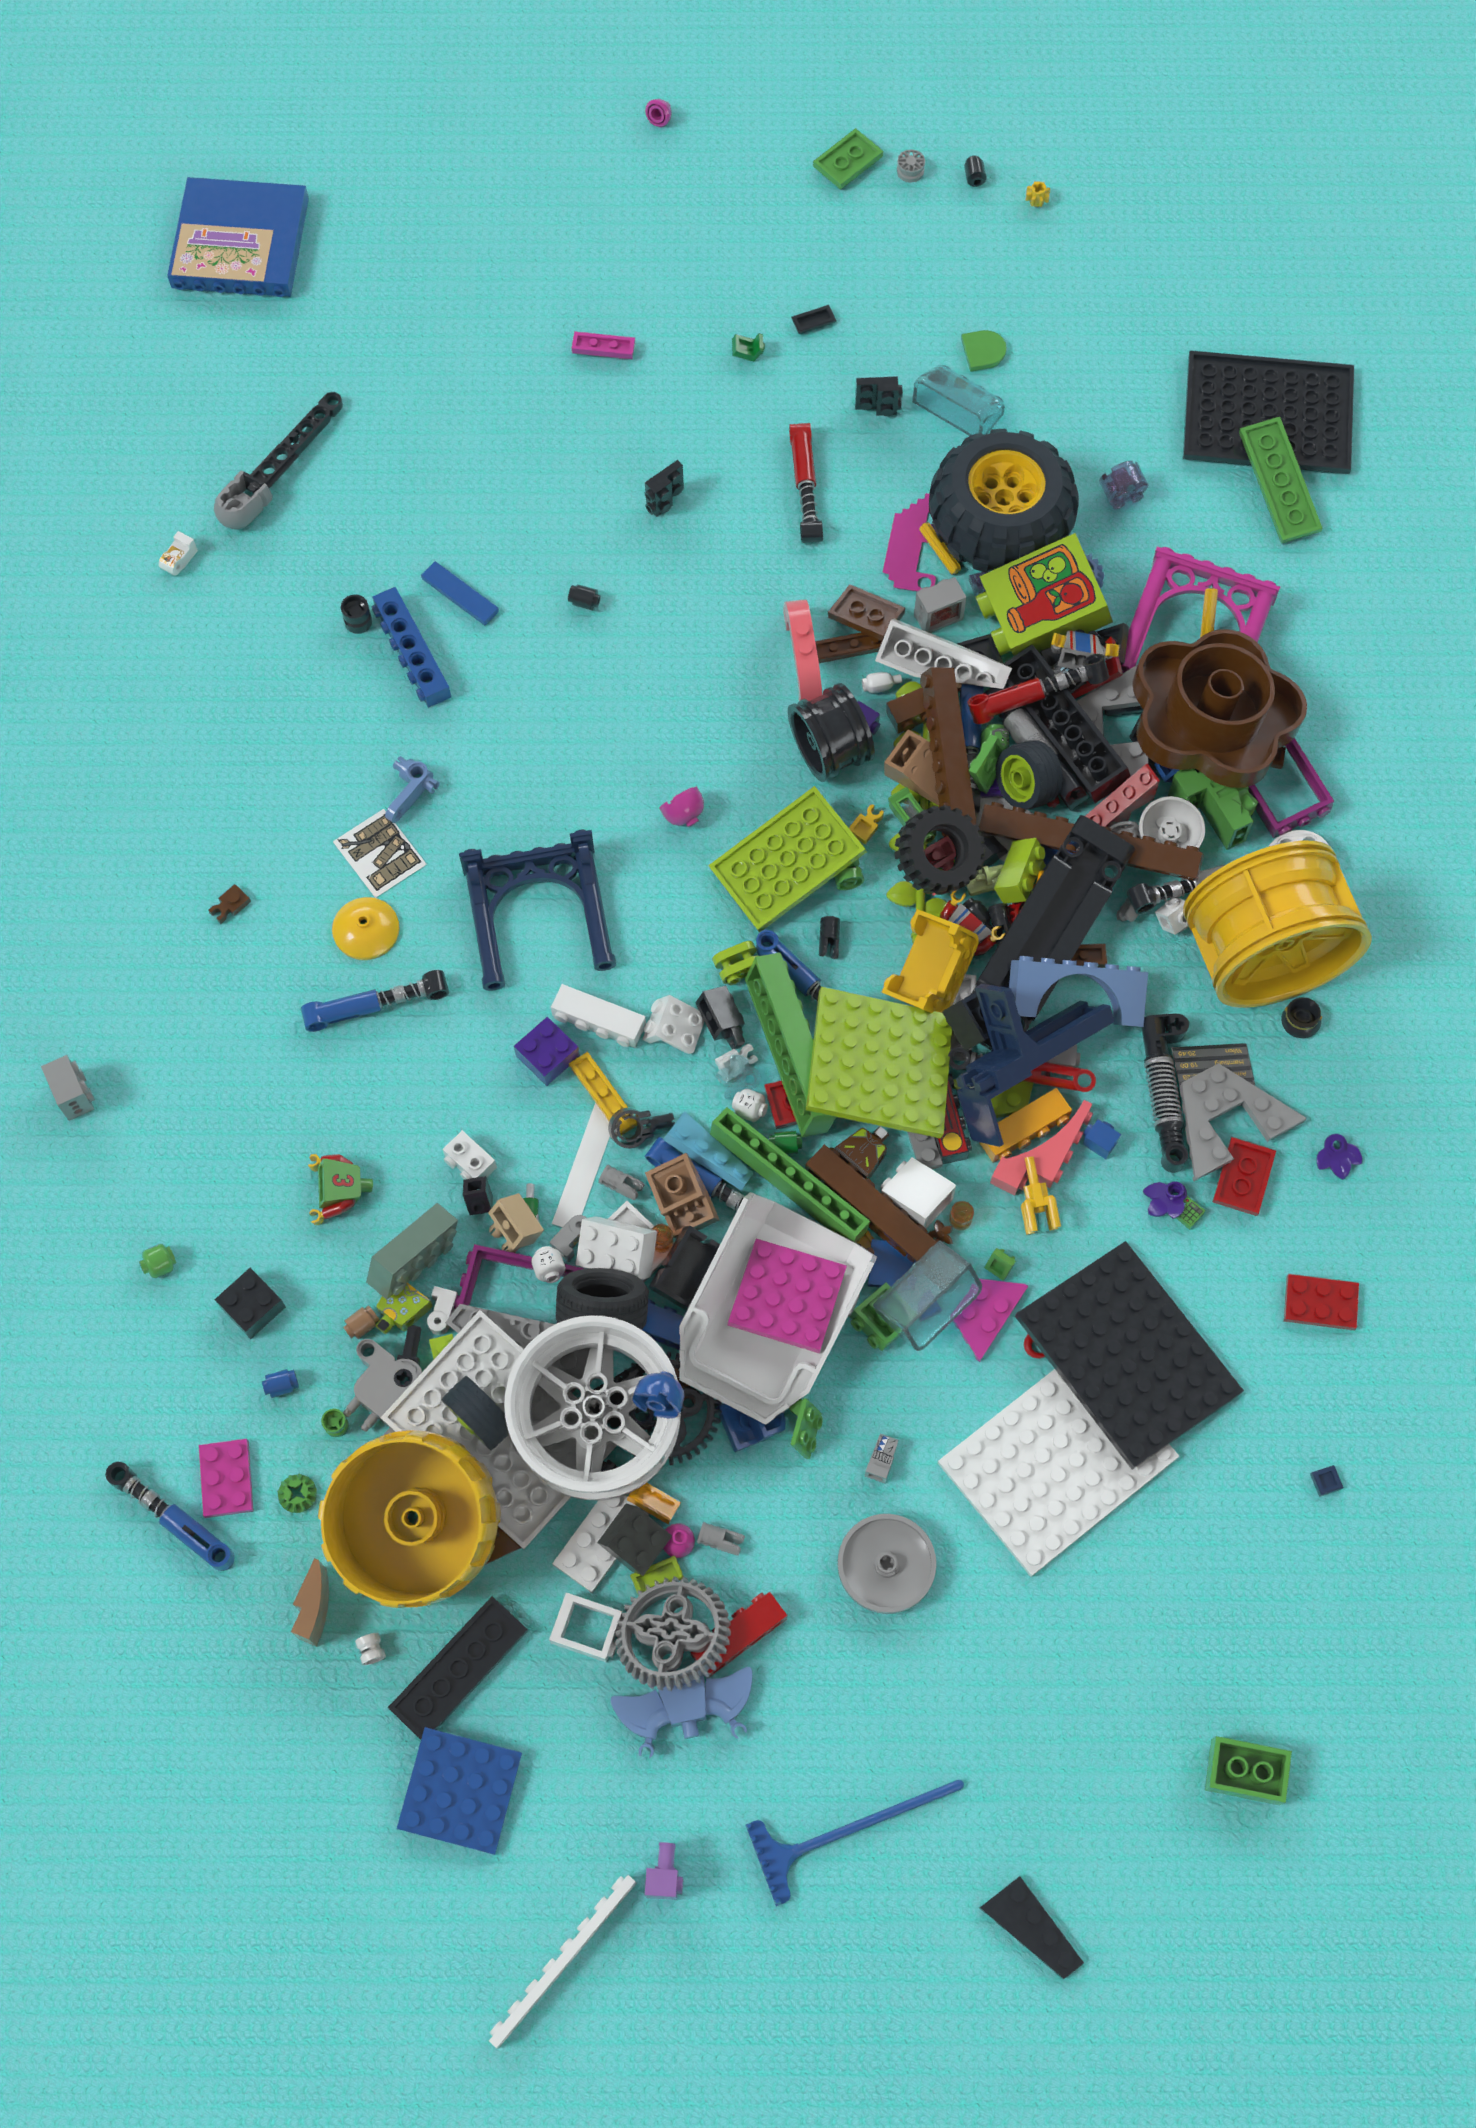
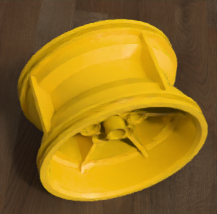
M1319 841L1286 842L1242 856L1205 878L1189 894L1183 906L1184 917L1194 935L1209 971L1216 995L1223 1004L1231 1007L1265 1006L1314 990L1338 977L1357 963L1367 952L1372 941V935L1365 920L1362 918L1334 850L1331 846Z

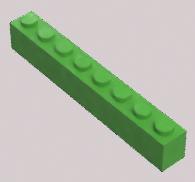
M728 1107L712 1121L710 1130L712 1137L824 1227L855 1243L867 1233L870 1221Z

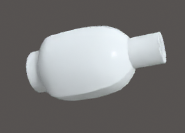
M887 672L871 673L862 679L863 691H868L872 694L885 692L891 689L893 684L902 683L901 674L892 676Z

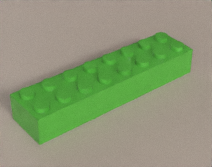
M781 953L757 956L748 971L745 982L801 1136L807 1137L827 1133L836 1116L806 1110L814 1039H812L809 1021L805 1019L802 1012V1002L796 996L794 981L790 980L787 962L783 961Z

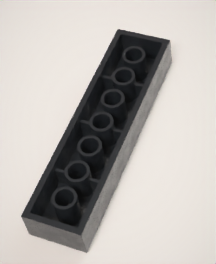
M1033 644L1004 663V665L1012 668L1005 685L1007 688L1035 678L1043 681L1046 680V677H1054L1055 674ZM1067 688L1063 690L1057 689V692L1055 690L1048 692V695L1045 693L1044 699L1021 706L1027 710L1058 750L1064 764L1095 804L1115 791L1131 777L1126 764Z

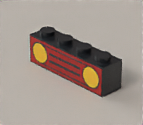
M948 1074L944 1134L941 1138L934 1137L943 1164L968 1159L969 1151L972 1150L969 1137L965 1138L963 1131L966 1129L964 1117L959 1116L958 1108H960L959 1098L957 1095H953L954 1081L952 1074Z

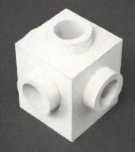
M1179 898L1169 899L1165 905L1155 911L1163 930L1176 935L1188 928L1183 914L1184 900Z

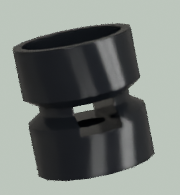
M357 594L344 598L340 609L346 628L354 634H361L369 630L372 625V617L367 600Z

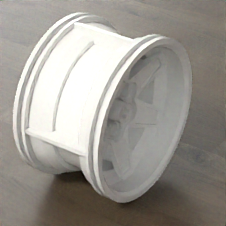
M581 1316L567 1319L547 1328L537 1335L521 1352L511 1370L506 1386L504 1407L507 1428L522 1459L543 1483L564 1495L578 1499H612L640 1488L651 1480L664 1466L672 1453L679 1433V1413L676 1418L657 1417L652 1436H649L629 1416V1412L638 1408L632 1401V1397L637 1384L645 1376L615 1383L613 1381V1350L633 1359L647 1375L666 1371L671 1373L676 1380L677 1376L669 1358L654 1339L636 1326L616 1318ZM590 1348L582 1379H577L552 1366L558 1359L571 1352ZM599 1378L604 1382V1386L600 1390H593L590 1387V1383L593 1379ZM538 1384L561 1407L533 1426L531 1405ZM574 1388L581 1391V1397L576 1401L568 1398V1392ZM621 1393L624 1396V1400L621 1404L614 1405L610 1402L611 1395ZM599 1405L600 1413L590 1415L589 1407ZM569 1413L578 1415L579 1419L575 1425L571 1426L565 1423V1417ZM612 1417H617L621 1420V1426L616 1430H612L607 1426L608 1420ZM590 1427H594L599 1431L598 1437L594 1440H589L585 1437V1431ZM575 1438L576 1470L562 1465L553 1459L543 1448ZM610 1441L636 1456L618 1468L601 1472L606 1445Z

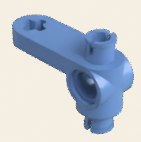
M401 756L397 758L400 762L395 760L393 768L398 770L399 777L409 784L390 804L385 813V818L392 823L400 820L425 789L431 794L435 792L433 788L438 789L439 781L433 779V773L427 769L424 763L414 761L413 759L406 761ZM418 774H421V775H422V776L419 777V778H414L415 775H418Z

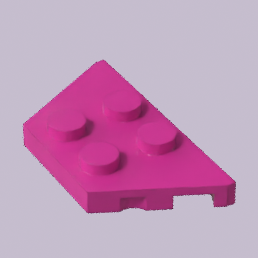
M978 1278L975 1280L952 1315L951 1320L962 1333L963 1339L972 1349L977 1361H981L1024 1295L1028 1285Z

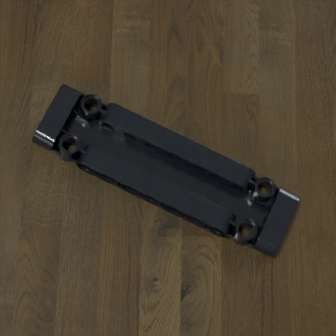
M1080 815L1057 854H1054L984 968L975 984L976 987L980 984L1009 988L1011 960H1019L1020 956L1033 957V962H1041V958L1055 959V964H1062L1063 960L1071 961L1113 891L1112 888L1133 855L1135 847L1088 817ZM1067 844H1071L1076 848L1075 854L1067 852ZM1105 868H1110L1114 871V878L1106 876ZM1059 980L1053 983L1044 993L1039 1003L1036 1017ZM1020 1016L1024 1032L1028 1030L1030 1023L1036 1017ZM990 1038L979 1043L993 1051Z

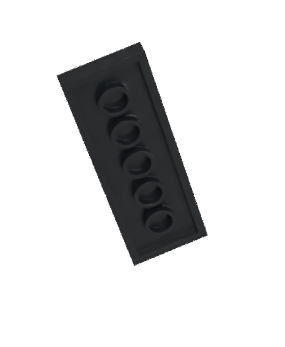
M491 1596L387 1708L421 1740L424 1728L437 1730L528 1632V1629Z

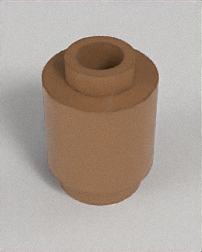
M368 1305L366 1308H360L345 1319L346 1325L343 1328L351 1339L354 1336L360 1339L376 1327V1323L380 1320Z

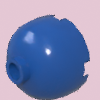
M661 1371L660 1373L648 1374L639 1381L632 1401L644 1412H646L647 1408L655 1411L654 1416L676 1418L682 1409L684 1391L671 1373Z

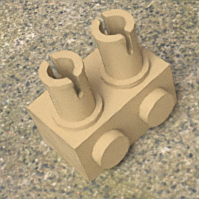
M519 1193L499 1199L488 1213L494 1221L493 1225L489 1228V1232L495 1229L491 1235L495 1238L504 1236L507 1240L502 1245L503 1251L507 1248L506 1251L516 1253L519 1248L534 1244L544 1231Z

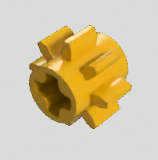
M1034 181L1032 187L1027 186L1025 200L1029 201L1031 206L1042 207L1044 202H1049L1050 188H1046L1044 182Z

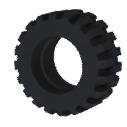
M943 805L923 810L905 822L906 825L901 827L899 831L900 837L895 842V846L899 847V850L895 852V859L900 860V864L897 865L899 871L903 870L906 874L903 878L907 882L912 881L914 883L912 887L917 890L923 888V892L926 894L935 893L936 895H943L965 887L971 880L976 878L979 874L977 870L981 869L984 863L981 857L985 856V848H982L981 844L985 841L984 837L978 834V830H980L978 824L973 825L971 823L973 819L968 814L963 816L961 815L962 810L958 808L951 810L950 806ZM937 830L946 834L952 840L956 850V859L950 870H939L927 860L924 853V840L928 832Z

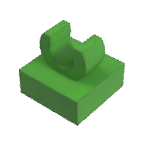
M996 1248L984 1268L1004 1281L1016 1261L1014 1256L1009 1257L1006 1255L1004 1249L999 1250Z

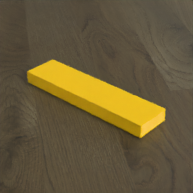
M588 1051L569 1063L571 1070L608 1121L618 1110L628 1108ZM622 1117L619 1118L622 1121L619 1127L621 1136L637 1126L635 1119L628 1118L624 1120Z

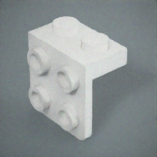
M671 995L657 999L651 1007L652 1014L650 1020L644 1027L645 1034L643 1040L650 1044L662 1040L687 1054L693 1053L704 1024L700 1011Z

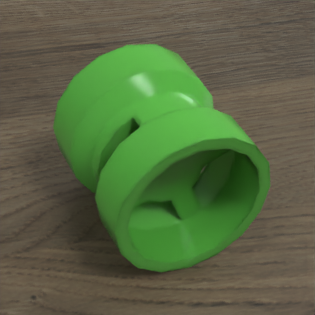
M329 1409L322 1415L321 1423L327 1434L332 1437H341L347 1432L349 1427L348 1420L339 1409Z

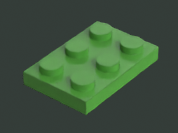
M855 128L813 161V167L841 190L883 157V150Z

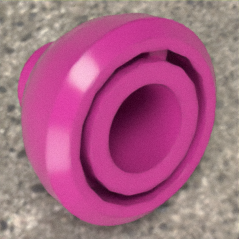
M662 99L649 101L645 108L648 121L656 127L667 125L672 114L670 104Z
M677 1523L665 1529L672 1535L663 1548L669 1556L682 1558L693 1550L695 1537L688 1526Z

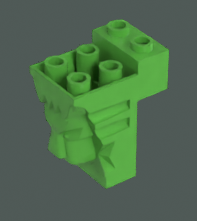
M1195 769L1177 771L1174 774L1167 795L1168 797L1185 799L1197 809L1200 808L1226 850L1246 841L1254 822L1251 816L1258 804V801L1248 792V787L1231 788L1220 785L1210 780L1201 771L1197 773Z

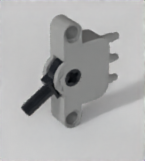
M415 1325L408 1326L403 1355H398L397 1360L371 1339H364L358 1343L357 1355L368 1368L355 1383V1397L346 1406L343 1414L349 1417L360 1405L371 1412L361 1426L363 1431L367 1432L378 1419L386 1424L380 1417L422 1373L420 1359L417 1357L422 1331L421 1327ZM373 1348L374 1353L371 1356H363L364 1350ZM405 1377H408L409 1381L402 1385L400 1381H404ZM386 1424L389 1427V1429L385 1432V1434L395 1432L388 1424Z

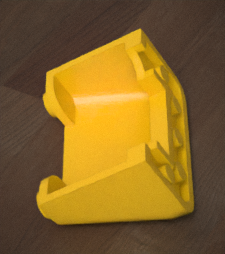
M917 909L910 922L911 930L917 934L900 976L897 974L890 975L884 982L882 993L929 1013L934 1011L942 1013V1011L954 1003L977 949L979 938L976 933L958 924Z

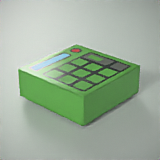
M1187 1196L1183 1201L1184 1211L1176 1219L1190 1230L1205 1213V1210Z

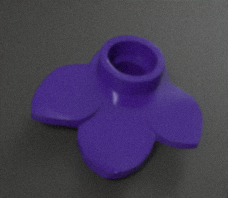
M1331 1134L1325 1139L1324 1148L1318 1152L1316 1163L1319 1170L1330 1167L1332 1172L1339 1179L1343 1180L1348 1176L1351 1164H1362V1155L1355 1145L1347 1143L1342 1135ZM1335 1141L1339 1142V1149L1334 1148L1333 1143Z
M1174 1181L1168 1185L1157 1182L1143 1189V1193L1152 1199L1148 1207V1215L1160 1217L1168 1213L1172 1219H1175L1183 1213L1185 1208L1183 1201L1187 1197V1190L1180 1182Z

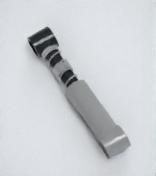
M1225 865L1200 871L1197 882L1182 878L1181 881L1174 880L1164 883L1163 886L1156 885L1151 887L1146 883L1138 884L1127 891V896L1135 913L1142 914L1153 909L1160 900L1167 901V898H1180L1186 893H1191L1205 878Z

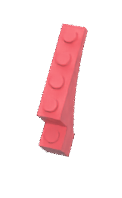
M1084 1100L1067 1125L1042 1145L1006 1159L1002 1157L992 1175L990 1184L1015 1196L1018 1189L1023 1190L1028 1181L1025 1158L1034 1156L1039 1183L1046 1182L1048 1188H1051L1053 1182L1058 1184L1064 1172L1060 1170L1063 1162L1068 1164L1073 1154V1151L1070 1150L1073 1143L1078 1145L1083 1135V1132L1080 1131L1082 1125H1088L1093 1115L1090 1112L1092 1103Z

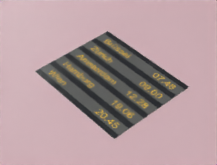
M1246 1043L1172 1047L1179 1086L1182 1082L1218 1063L1255 1086Z

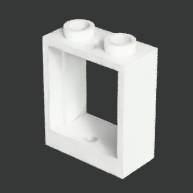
M566 1593L549 1641L556 1646L607 1663L609 1657L613 1658L617 1648L614 1642L616 1637L615 1631L622 1629V1627H618V1622L624 1620L621 1619L622 1611ZM575 1604L613 1617L602 1651L563 1638Z

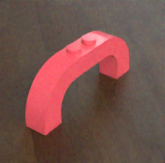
M806 599L784 602L783 613L786 631L790 630L798 680L799 701L802 699L811 701L822 696V685L810 609Z

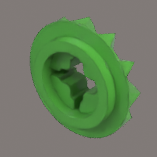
M302 1474L289 1475L288 1478L281 1482L277 1491L279 1503L285 1510L292 1513L306 1511L313 1505L317 1496L314 1482L308 1476ZM302 1486L301 1493L305 1498L296 1496L292 1499L293 1494L289 1488L298 1489Z

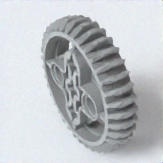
M675 1576L672 1582H669L664 1577L662 1584L655 1580V1586L652 1588L646 1584V1591L638 1590L639 1597H631L630 1601L632 1604L625 1605L624 1608L627 1613H621V1619L624 1620L618 1622V1627H622V1629L615 1631V1636L617 1637L615 1645L618 1648L617 1654L621 1657L622 1665H625L626 1671L634 1679H639L643 1685L647 1683L652 1689L657 1686L658 1690L661 1691L666 1686L672 1692L674 1685H676L678 1690H682L685 1683L691 1688V1681L696 1680L697 1683H700L701 1675L709 1677V1669L716 1671L714 1663H722V1658L719 1654H726L727 1650L724 1646L729 1645L730 1641L727 1636L731 1635V1631L728 1628L730 1621L725 1605L720 1600L718 1594L714 1593L710 1587L706 1588L704 1583L700 1582L698 1584L694 1579L689 1582L685 1577L680 1582ZM687 1596L701 1600L709 1608L714 1619V1633L710 1632L709 1627L705 1623L692 1620L693 1605ZM669 1597L666 1599L661 1616L652 1614L642 1615L652 1604ZM683 1607L680 1612L674 1613L677 1608ZM632 1634H635L637 1640L642 1644L654 1647L652 1661L655 1667L658 1668V1672L646 1668L638 1661L631 1645ZM706 1650L695 1663L676 1671L680 1667L684 1651L703 1652ZM671 1654L668 1659L662 1660L665 1655Z

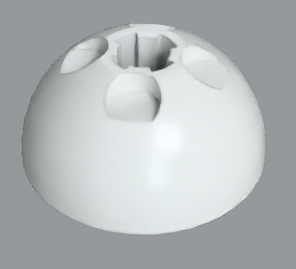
M1162 797L1151 802L1143 811L1139 821L1140 839L1143 836L1155 838V842L1164 844L1165 841H1172L1178 843L1177 847L1186 849L1187 845L1199 848L1205 835V824L1199 810L1189 801L1179 797Z

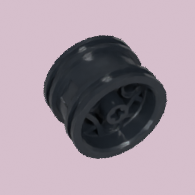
M837 683L833 688L824 689L822 696L811 701L802 699L798 704L793 703L788 706V720L794 740L808 768L819 781L825 782L829 777L838 776L840 769L851 764L860 766L865 761H871L875 757L874 742L869 725L855 697L844 684Z

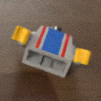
M1084 630L1067 631L1066 636L1054 633L1051 642L1052 652L1055 654L1061 653L1058 666L1070 669L1083 665V660L1093 654H1103L1105 661L1113 656L1118 657L1119 645L1106 644L1105 649L1100 644L1096 635L1086 634Z

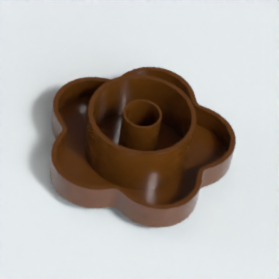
M1221 629L1211 631L1191 644L1179 641L1157 643L1149 647L1142 654L1133 676L1134 695L1143 708L1137 726V740L1142 751L1152 761L1163 767L1177 770L1197 769L1210 780L1226 787L1244 788L1261 781L1267 774L1276 756L1277 749L1287 745L1294 739L1307 713V701L1300 687L1287 676L1271 669L1266 653L1253 638L1235 630Z

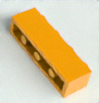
M1055 1088L998 1122L1004 1145L997 1147L979 1143L993 1163L1001 1160L1002 1157L1007 1159L1012 1155V1151L1017 1148L1020 1150L1026 1148L1031 1144V1140L1036 1137L1042 1138L1046 1136L1054 1126L1061 1127L1070 1120L1069 1117L1072 1109L1059 1090Z

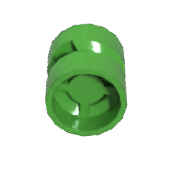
M859 859L834 877L837 889H854L864 882L862 870L858 867Z

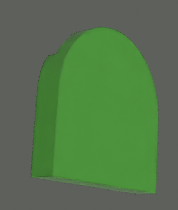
M981 330L961 334V341L970 372L996 367L1006 355V343L996 332Z

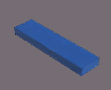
M436 561L421 574L422 580L484 626L499 612L497 606Z

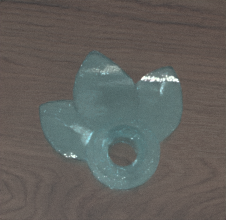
M731 1055V1066L722 1068L715 1074L718 1081L727 1087L724 1097L729 1100H733L737 1092L756 1088L761 1081L759 1071L754 1067H750L748 1060L742 1055ZM747 1075L754 1076L752 1082H747L745 1080Z

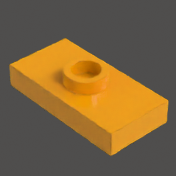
M645 1483L640 1488L630 1492L626 1499L666 1524L670 1523L681 1504L678 1500L649 1483Z

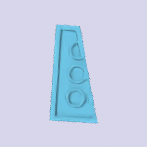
M685 1111L664 1138L665 1142L682 1153H687L690 1158L741 1191L753 1174L748 1167Z

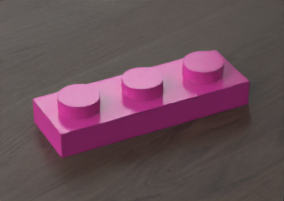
M574 331L571 349L574 354L633 359L635 337Z

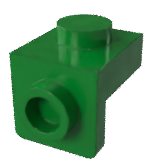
M758 333L754 339L737 334L732 338V356L755 362L759 355H762L764 352L763 334Z

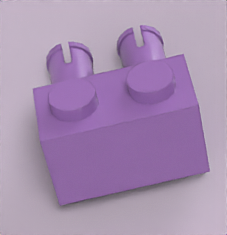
M659 1842L658 1866L646 1869V1898L677 1900V1894H682L683 1877L679 1876L678 1870L674 1868L675 1843Z

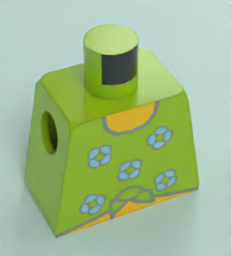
M407 1283L398 1295H392L388 1300L383 1296L380 1298L376 1308L383 1317L376 1324V1327L384 1334H387L394 1325L402 1331H406L408 1326L417 1322L433 1305L426 1296Z

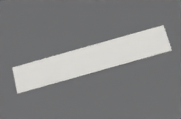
M596 1103L552 1224L563 1227L572 1217L582 1215L610 1137L608 1132L609 1121Z

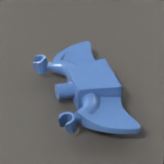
M745 1667L724 1678H706V1685L703 1675L700 1676V1683H697L696 1680L691 1681V1688L685 1683L682 1690H678L676 1685H674L671 1692L665 1686L662 1691L658 1690L659 1694L655 1689L638 1697L612 1696L610 1702L620 1721L630 1731L645 1738V1743L639 1748L640 1756L642 1755L643 1747L650 1748L651 1754L649 1758L653 1756L655 1748L652 1741L656 1740L658 1730L669 1723L672 1727L682 1725L684 1739L699 1736L697 1722L706 1720V1715L719 1716L725 1724L729 1723L731 1734L738 1738L734 1732L737 1726H741L743 1731L747 1732L746 1727L742 1723L737 1722L735 1718L743 1710L750 1695L752 1686L751 1667Z

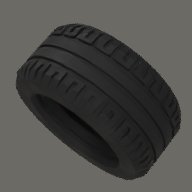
M608 1268L577 1270L567 1274L558 1283L555 1317L557 1323L581 1316H605L625 1321L642 1330L647 1323L649 1291L639 1277L625 1271Z

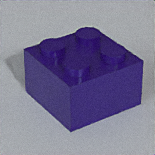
M548 1017L514 1045L516 1057L546 1086L566 1070L570 1062L580 1057L578 1046Z

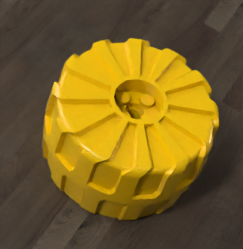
M419 1430L385 1434L358 1448L334 1470L331 1475L333 1480L328 1487L325 1498L319 1504L318 1519L321 1520L323 1539L321 1548L326 1561H331L335 1570L344 1579L343 1584L356 1595L363 1594L380 1602L381 1606L392 1608L431 1605L451 1597L466 1587L478 1575L491 1557L495 1548L494 1542L497 1527L501 1521L500 1502L496 1501L492 1486V1476L486 1466L480 1463L458 1441L436 1433ZM410 1511H415L418 1514L419 1518L416 1524H412L408 1520Z

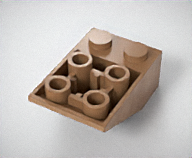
M907 730L884 762V775L939 805L938 794L935 790L936 779L935 772L932 769L933 758L932 751L929 748V741Z

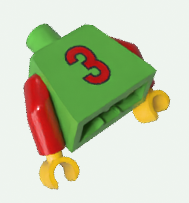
M316 1154L310 1155L309 1159L311 1161H317L315 1164H309L308 1166L312 1171H318L319 1208H323L321 1212L316 1209H312L309 1212L311 1216L318 1214L317 1220L311 1221L312 1224L320 1225L324 1222V1218L329 1219L344 1213L354 1207L361 1198V1192H372L373 1180L360 1178V1167L354 1165L353 1162L344 1156L334 1154L324 1155L319 1158Z

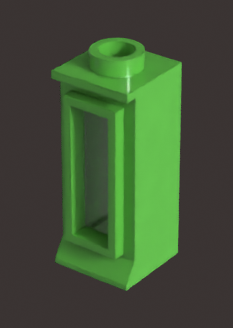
M907 787L888 798L889 808L902 826H905V822L911 817L923 811ZM936 830L927 833L924 844L934 840L935 836H937Z

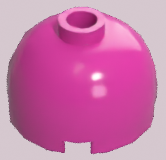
M695 786L674 796L670 804L665 802L659 807L664 818L672 825L681 826L686 824L687 827H690L699 821L697 817L703 812L704 799L698 787Z

